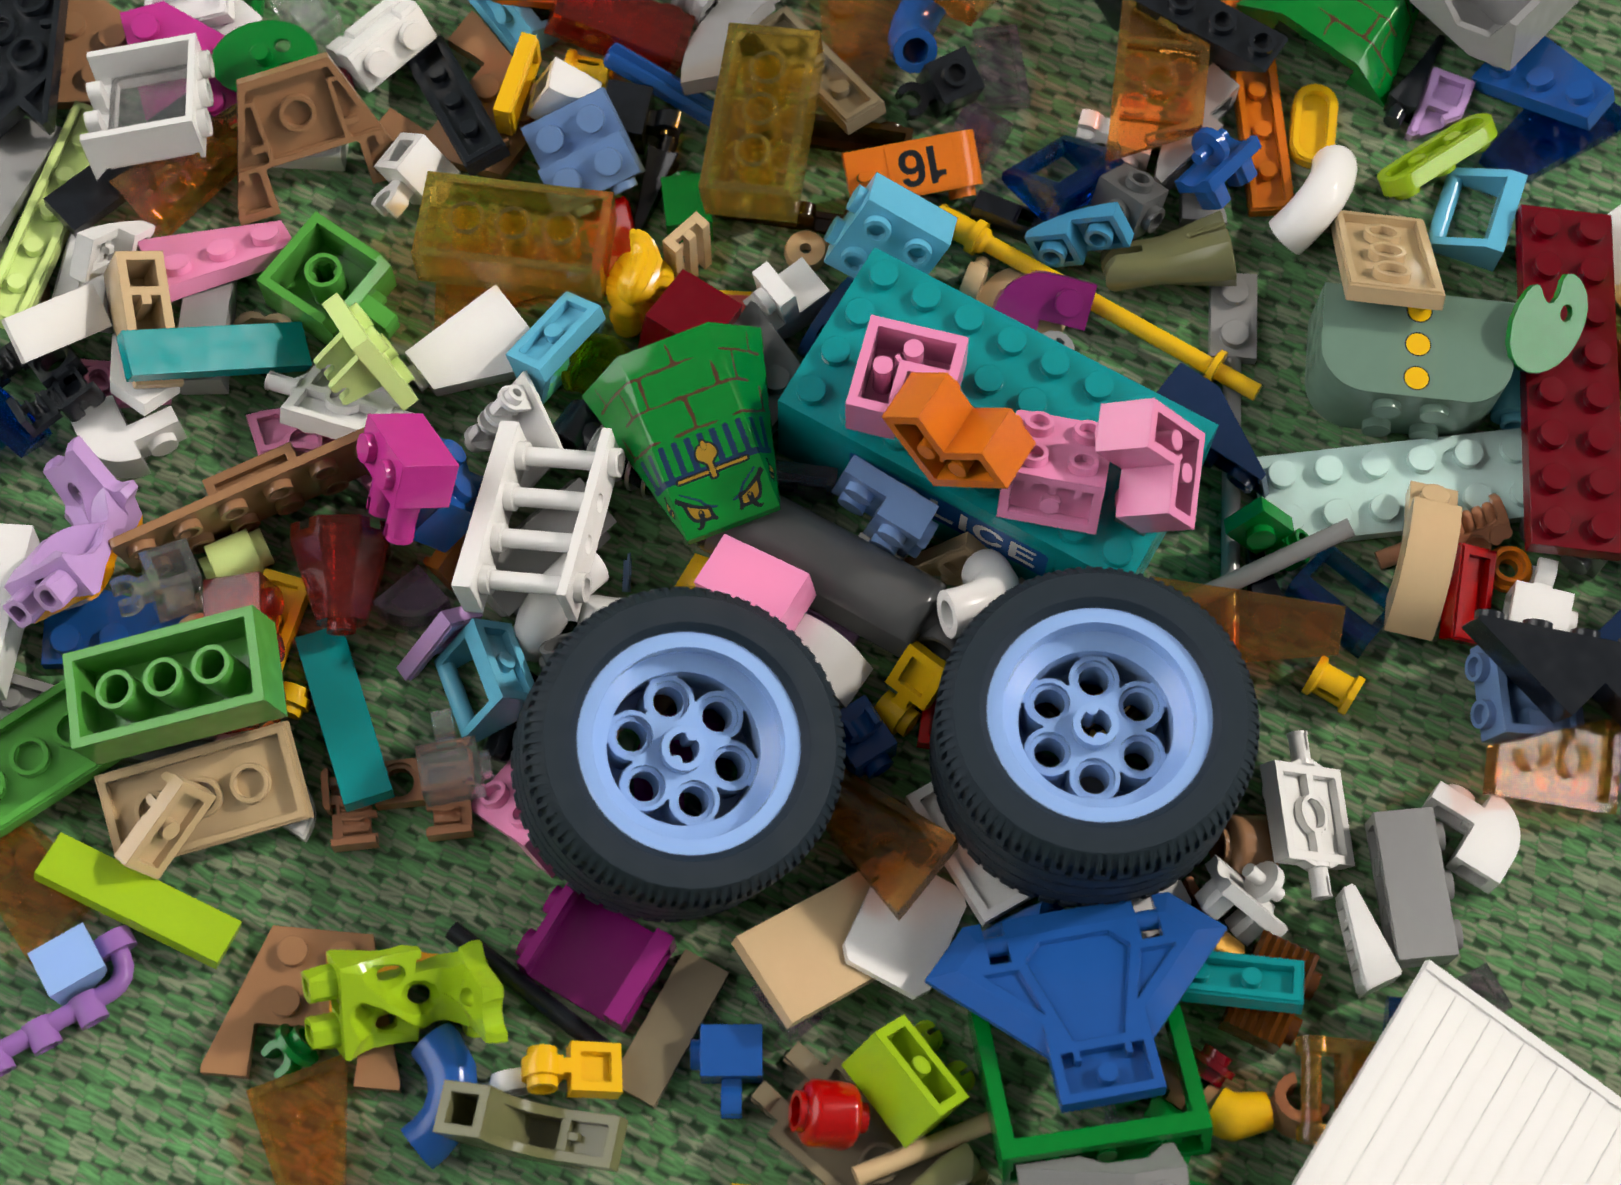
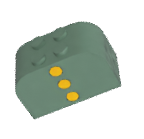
M1325 282L1308 321L1305 391L1308 400L1316 412L1327 421L1341 427L1362 429V433L1370 437H1384L1390 433L1408 434L1411 440H1436L1442 436L1472 433L1485 421L1513 373L1514 363L1507 356L1505 339L1508 319L1515 303L1446 295L1442 311L1348 301L1345 299L1342 284Z

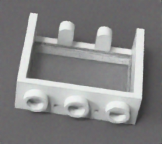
M196 33L87 52L86 58L96 81L86 83V91L93 111L84 112V122L88 133L80 134V143L96 180L109 168L116 169L194 155L198 152L201 158L206 157V139L213 135L208 107L214 106V98L209 78L215 76V70L209 50L202 51Z

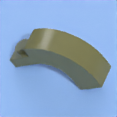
M445 1079L433 1132L462 1144L514 1158L578 1170L580 1167L618 1172L628 1120L616 1115L565 1109L528 1101L507 1094L491 1085Z

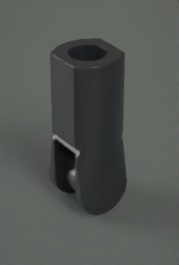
M980 190L969 218L976 222L982 219L990 223L991 229L1007 234L1028 245L1024 238L1026 231L1054 218V216L1046 211L1023 206L987 191ZM1022 219L1032 224L1028 228L1018 224L1019 220Z

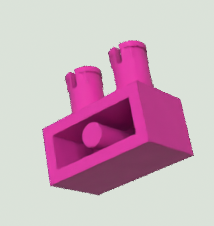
M423 413L368 414L364 433H361L357 440L358 458L373 477L366 509H369L368 512L374 517L387 519L383 531L387 541L396 545H409L413 543L421 508H449L459 464Z

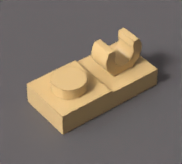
M164 772L161 776L167 784L157 797L150 793L147 795L146 801L150 806L149 810L141 816L114 854L124 866L159 880L217 798L208 788L169 772Z

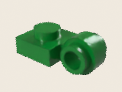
M1262 496L1224 519L1226 535L1256 555L1266 550V555H1269L1309 536L1302 529L1294 531L1292 517ZM1310 557L1298 563H1295L1285 569H1282L1279 572H1283L1285 570L1292 572L1297 568L1301 567L1302 565L1306 564L1307 562H1309Z

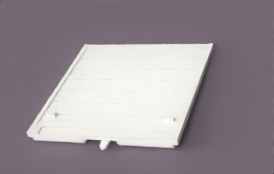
M1428 960L1423 963L1419 973L1291 1185H1621V1097L1434 962Z

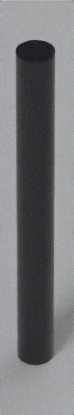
M459 922L453 924L448 930L445 938L458 948L469 941L480 940L483 944L486 961L496 977L576 1041L612 1043Z

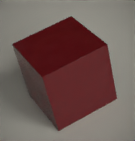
M682 269L646 313L637 349L706 322L734 324L741 314L743 304Z

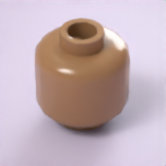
M1232 814L1218 841L1209 851L1210 858L1212 859L1217 855L1243 878L1246 877L1242 875V870L1248 863H1253L1256 866L1264 861L1274 862L1267 815Z

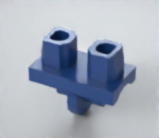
M1210 127L1200 128L1193 135L1191 141L1194 150L1191 158L1194 164L1174 182L1179 193H1194L1202 210L1222 209L1231 200L1224 183L1226 180L1229 186H1243L1258 175L1251 158L1262 147L1258 136L1250 135L1246 140L1239 141L1230 137L1228 131L1224 128H1220L1218 131Z

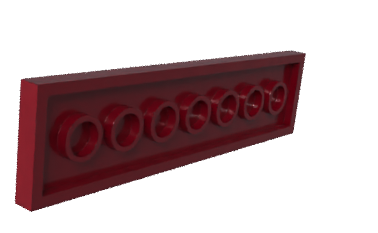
M1521 204L1515 215L1517 300L1529 285L1538 284L1543 290L1546 301L1550 302L1554 297L1558 280L1562 274H1575L1579 277L1585 286L1588 296L1586 322L1578 342L1569 355L1548 371L1541 373H1525L1520 371L1525 551L1620 562L1621 415L1612 216ZM1566 306L1562 308L1560 313L1562 321L1567 317Z

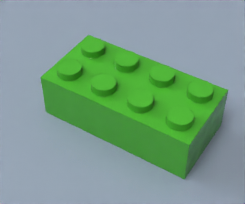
M253 605L62 654L72 750L98 765L288 716L276 624Z

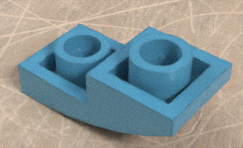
M1112 202L1085 207L1054 217L1027 230L1024 238L1039 262L1050 268L1083 265L1088 251L1130 247L1134 232L1119 203Z

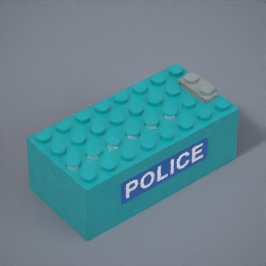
M874 247L778 399V452L835 483L852 457L856 455L939 506L932 518L934 522L939 524L934 536L947 541L965 532L971 533L987 549H993L1002 554L1012 566L1018 579L1022 577L1028 580L1038 575L1042 577L1043 574L1052 573L1056 570H1061L1062 572L1065 568L1074 569L1075 567H1081L1085 569L1087 566H1092V568L1101 566L1103 569L1112 567L1116 570L1118 568L1123 569L1124 572H1129L1130 570L1134 571L1135 574H1144L1167 532L1140 533L1115 517V494L1120 484L1121 468L1109 462L1097 532L1094 535L996 517L1001 489L933 486L896 436L892 440L846 429L845 403L871 315L969 337L967 364L960 387L973 408L1004 407L1012 408L1015 413L1017 410L1042 411L1054 416L1076 420H1092L1099 423L1100 408L1103 403L1155 398L1206 434L1202 467L1219 425Z

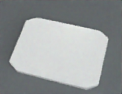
M898 854L883 860L843 943L845 963L912 1000L928 993L931 986L925 983V979L952 941L967 906L964 896L956 885Z

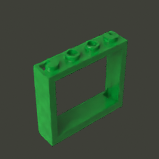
M1180 1003L1177 1004L1165 1022V1028L1188 1112L1014 1138L990 1029L995 1026L968 1010L969 1030L1002 1185L1018 1183L1016 1165L1075 1156L1107 1164L1148 1158L1162 1144L1174 1142L1182 1157L1210 1153L1213 1124Z

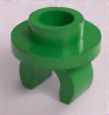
M287 1023L282 1024L275 1031L276 1039L269 1041L261 1052L264 1058L276 1059L284 1054L283 1064L273 1073L275 1078L284 1080L295 1078L300 1073L302 1067L311 1068L318 1061L317 1050H312L306 1041L305 1027L302 1025L291 1027Z

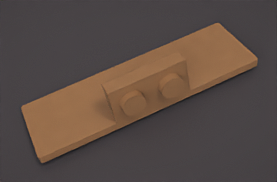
M365 427L299 456L292 443L288 442L206 478L202 482L208 496L109 539L108 542L111 550L137 574L140 572L154 574L168 568L172 563L171 560L187 553L205 552L203 546L243 529H247L249 533L258 528L261 524L260 521L276 514L288 515L300 510L305 505V501L321 494L325 496L337 494L345 490L349 486L350 481L366 474L371 476L357 455V440L359 435L364 433Z

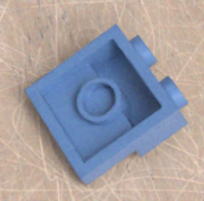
M601 87L520 128L540 167L538 173L558 213L569 209L572 216H576L582 213V211L597 205L594 196L610 189L613 196H616L638 185L634 176L645 172L605 87Z
M856 455L852 457L831 491L839 497L838 503L846 510L862 516L865 512L872 517L863 534L871 538L870 543L894 556L898 554L904 558L908 554L916 559L921 550L925 549L939 524L932 520L939 508L938 505Z
M1478 645L1470 649L1471 654L1465 662V675L1469 681L1474 682L1476 701L1472 705L1470 718L1473 726L1480 729L1481 742L1524 746L1533 741L1577 744L1587 739L1583 707L1573 716L1553 724Z

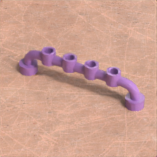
M122 925L111 929L93 941L104 963L109 961L113 963V974L106 983L76 995L64 1006L51 1013L43 1014L30 1020L20 1030L0 1039V1077L17 1067L12 1057L31 1047L35 1056L41 1055L63 1042L59 1033L60 1030L75 1022H78L81 1030H86L110 1016L106 1005L115 1001L126 992L133 979L134 962L130 950L136 947L138 942L129 926Z

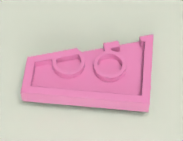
M279 220L143 239L138 242L137 248L138 251H163L172 302L264 271L292 237L282 221Z

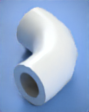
M1341 145L1325 146L1319 150L1312 160L1311 172L1302 187L1269 221L1272 232L1293 253L1300 255L1328 228L1350 197L1358 171L1356 157L1351 150Z
M982 549L973 553L967 559L962 569L961 576L964 585L939 591L937 596V613L943 632L948 638L960 637L967 625L973 621V618L983 608L987 607L998 596L1019 584L1018 576L1012 566L999 552L993 549Z
M567 553L561 555L543 574L561 576ZM597 553L595 554L590 573L592 580L591 595L609 579L608 570ZM528 593L518 610L514 631L527 661L539 662L541 657L539 647L545 641L562 634L568 623L556 595Z

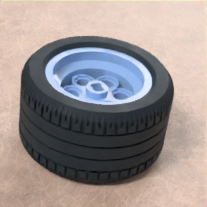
M1087 566L1085 569L1081 567H1075L1074 569L1065 568L1062 572L1061 570H1056L1052 573H1045L1042 577L1038 575L1023 582V585L1019 583L990 602L987 607L983 608L973 618V621L967 625L960 638L956 641L942 672L929 745L931 781L940 811L944 815V820L950 831L955 833L954 837L964 850H968L967 854L978 865H983L982 869L992 877H998L1000 882L1009 888H1016L1019 890V893L1033 898V896L1037 897L1038 901L1052 905L1053 903H1059V906L1075 908V906L1082 907L1098 905L1100 903H1104V905L1118 903L1122 900H1131L1134 903L1138 902L1140 898L1141 900L1151 897L1152 894L1164 891L1174 885L1177 880H1181L1189 874L1211 851L1240 803L1251 780L1259 748L1260 722L1258 720V702L1255 699L1256 693L1244 659H1241V653L1236 648L1234 641H1230L1229 634L1224 631L1221 624L1218 625L1216 623V619L1213 616L1211 617L1206 609L1202 610L1199 603L1192 601V598L1189 596L1185 597L1182 591L1175 590L1171 585L1166 586L1163 581H1156L1153 577L1147 578L1144 577V574H1135L1134 571L1130 570L1129 572H1124L1123 569L1119 568L1116 570L1112 567L1103 569L1101 566L1096 568ZM1080 687L1097 688L1104 692L1093 696L1082 691ZM1048 702L1058 708L1060 715L1055 718L1042 717L1037 713L1035 706L1039 703ZM1130 705L1134 706L1146 720L1134 721L1128 718L1123 708ZM1093 723L1098 724L1105 729L1106 734L1098 732L1094 738L1084 733L1081 725L1091 727ZM1040 751H1050L1059 758L1060 764L1052 768L1044 767L1036 761L1034 755ZM1128 754L1141 755L1146 759L1149 768L1139 771L1131 769L1126 764L1124 756ZM1083 777H1095L1102 782L1105 791L1099 794L1088 793L1083 790L1079 780Z
M667 587L651 589L649 592L642 591L629 595L628 598L623 597L610 603L608 607L604 606L594 612L589 618H586L577 625L573 632H570L558 645V648L554 650L533 684L532 689L529 691L516 723L517 729L514 731L512 741L514 749L511 751L510 767L513 769L511 781L512 788L516 790L513 794L516 808L521 810L519 817L524 829L529 830L527 836L534 848H539L540 852L538 854L546 865L551 864L553 867L551 871L561 881L565 879L569 882L567 886L576 893L580 894L582 892L585 894V899L597 906L601 903L606 910L616 914L621 911L623 916L634 919L643 917L644 921L660 922L662 919L665 922H681L683 919L686 921L702 919L704 916L709 917L722 913L724 910H729L748 900L766 887L771 886L796 867L800 860L805 858L814 847V843L819 840L826 829V824L829 823L841 791L840 783L843 782L845 764L842 763L845 761L843 722L840 721L842 715L838 701H835L836 694L833 691L831 682L827 681V674L820 662L817 663L815 660L816 656L810 651L809 647L801 643L803 640L793 630L789 631L786 628L787 625L782 623L776 616H770V612L763 610L758 605L752 606L751 602L737 596L733 598L731 594L716 590L711 592L710 589L693 587L692 590L689 587H671L670 590ZM666 695L673 699L677 709L676 715L672 717L660 715L653 705L654 696ZM708 709L714 710L725 722L724 731L715 732L708 729L703 723V711ZM625 728L636 732L641 742L640 749L632 752L621 748L616 739L617 731ZM679 740L682 747H690L693 755L692 761L683 763L679 755L671 756L669 751L670 741ZM726 758L735 764L738 771L735 781H725L719 777L715 770L717 759ZM642 778L650 783L653 789L651 801H638L632 796L629 790L631 779ZM681 793H692L699 798L702 805V811L699 816L691 817L681 810L679 806V796Z

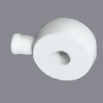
M521 1067L493 1073L490 1076V1081L477 1083L491 1085L512 1096L531 1094L527 1091V1085L521 1080Z

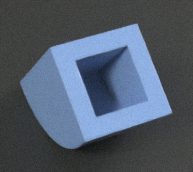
M83 922L27 953L49 997L62 1006L67 1004L76 995L94 988L107 972V967Z

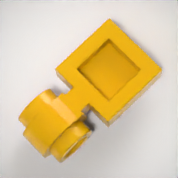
M918 641L907 646L885 680V683L898 693L895 694L888 690L874 707L892 735L898 732L901 736L905 737L921 717V713L915 709L916 706L925 711L932 706L937 698L946 661Z
M570 1041L566 1047V1057L558 1055V1049L553 1045L537 1044L530 1046L526 1049V1055L521 1059V1080L527 1085V1091L531 1094H552L558 1090V1084L561 1081L567 1080V1097L618 1100L623 1092L621 1043Z

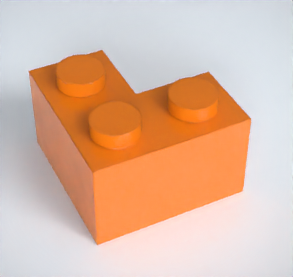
M911 372L882 415V419L933 486L1007 489L1036 444L1024 427L1021 417L1012 408H973L961 391L960 384L948 372Z

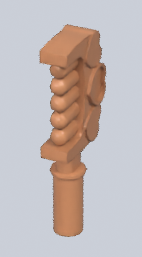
M1496 493L1488 495L1490 502L1482 504V508L1475 506L1471 509V512L1468 510L1462 512L1458 543H1466L1491 550L1492 544L1498 546L1504 539H1509L1512 536L1513 531L1505 506ZM1401 542L1374 552L1381 570L1397 564Z

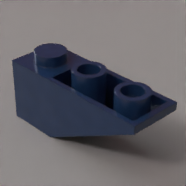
M1180 362L1156 393L1218 424V429L1203 466L1211 468L1215 465L1227 473V479L1239 490L1245 493H1250L1253 490L1266 498L1269 494L1266 473L1220 387Z

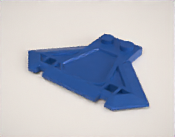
M1169 892L1152 894L1150 898L1153 909L1135 912L1131 900H1122L1112 904L1104 905V903H1100L1098 905H1088L1002 920L1001 928L1003 935L984 938L980 924L963 927L926 977L925 983L1048 1059L1061 1113L1162 1096L1166 1093L1167 1085L1154 1039L1228 927ZM1158 929L1159 936L1142 939L1141 932ZM1008 956L1009 962L990 965L989 958Z

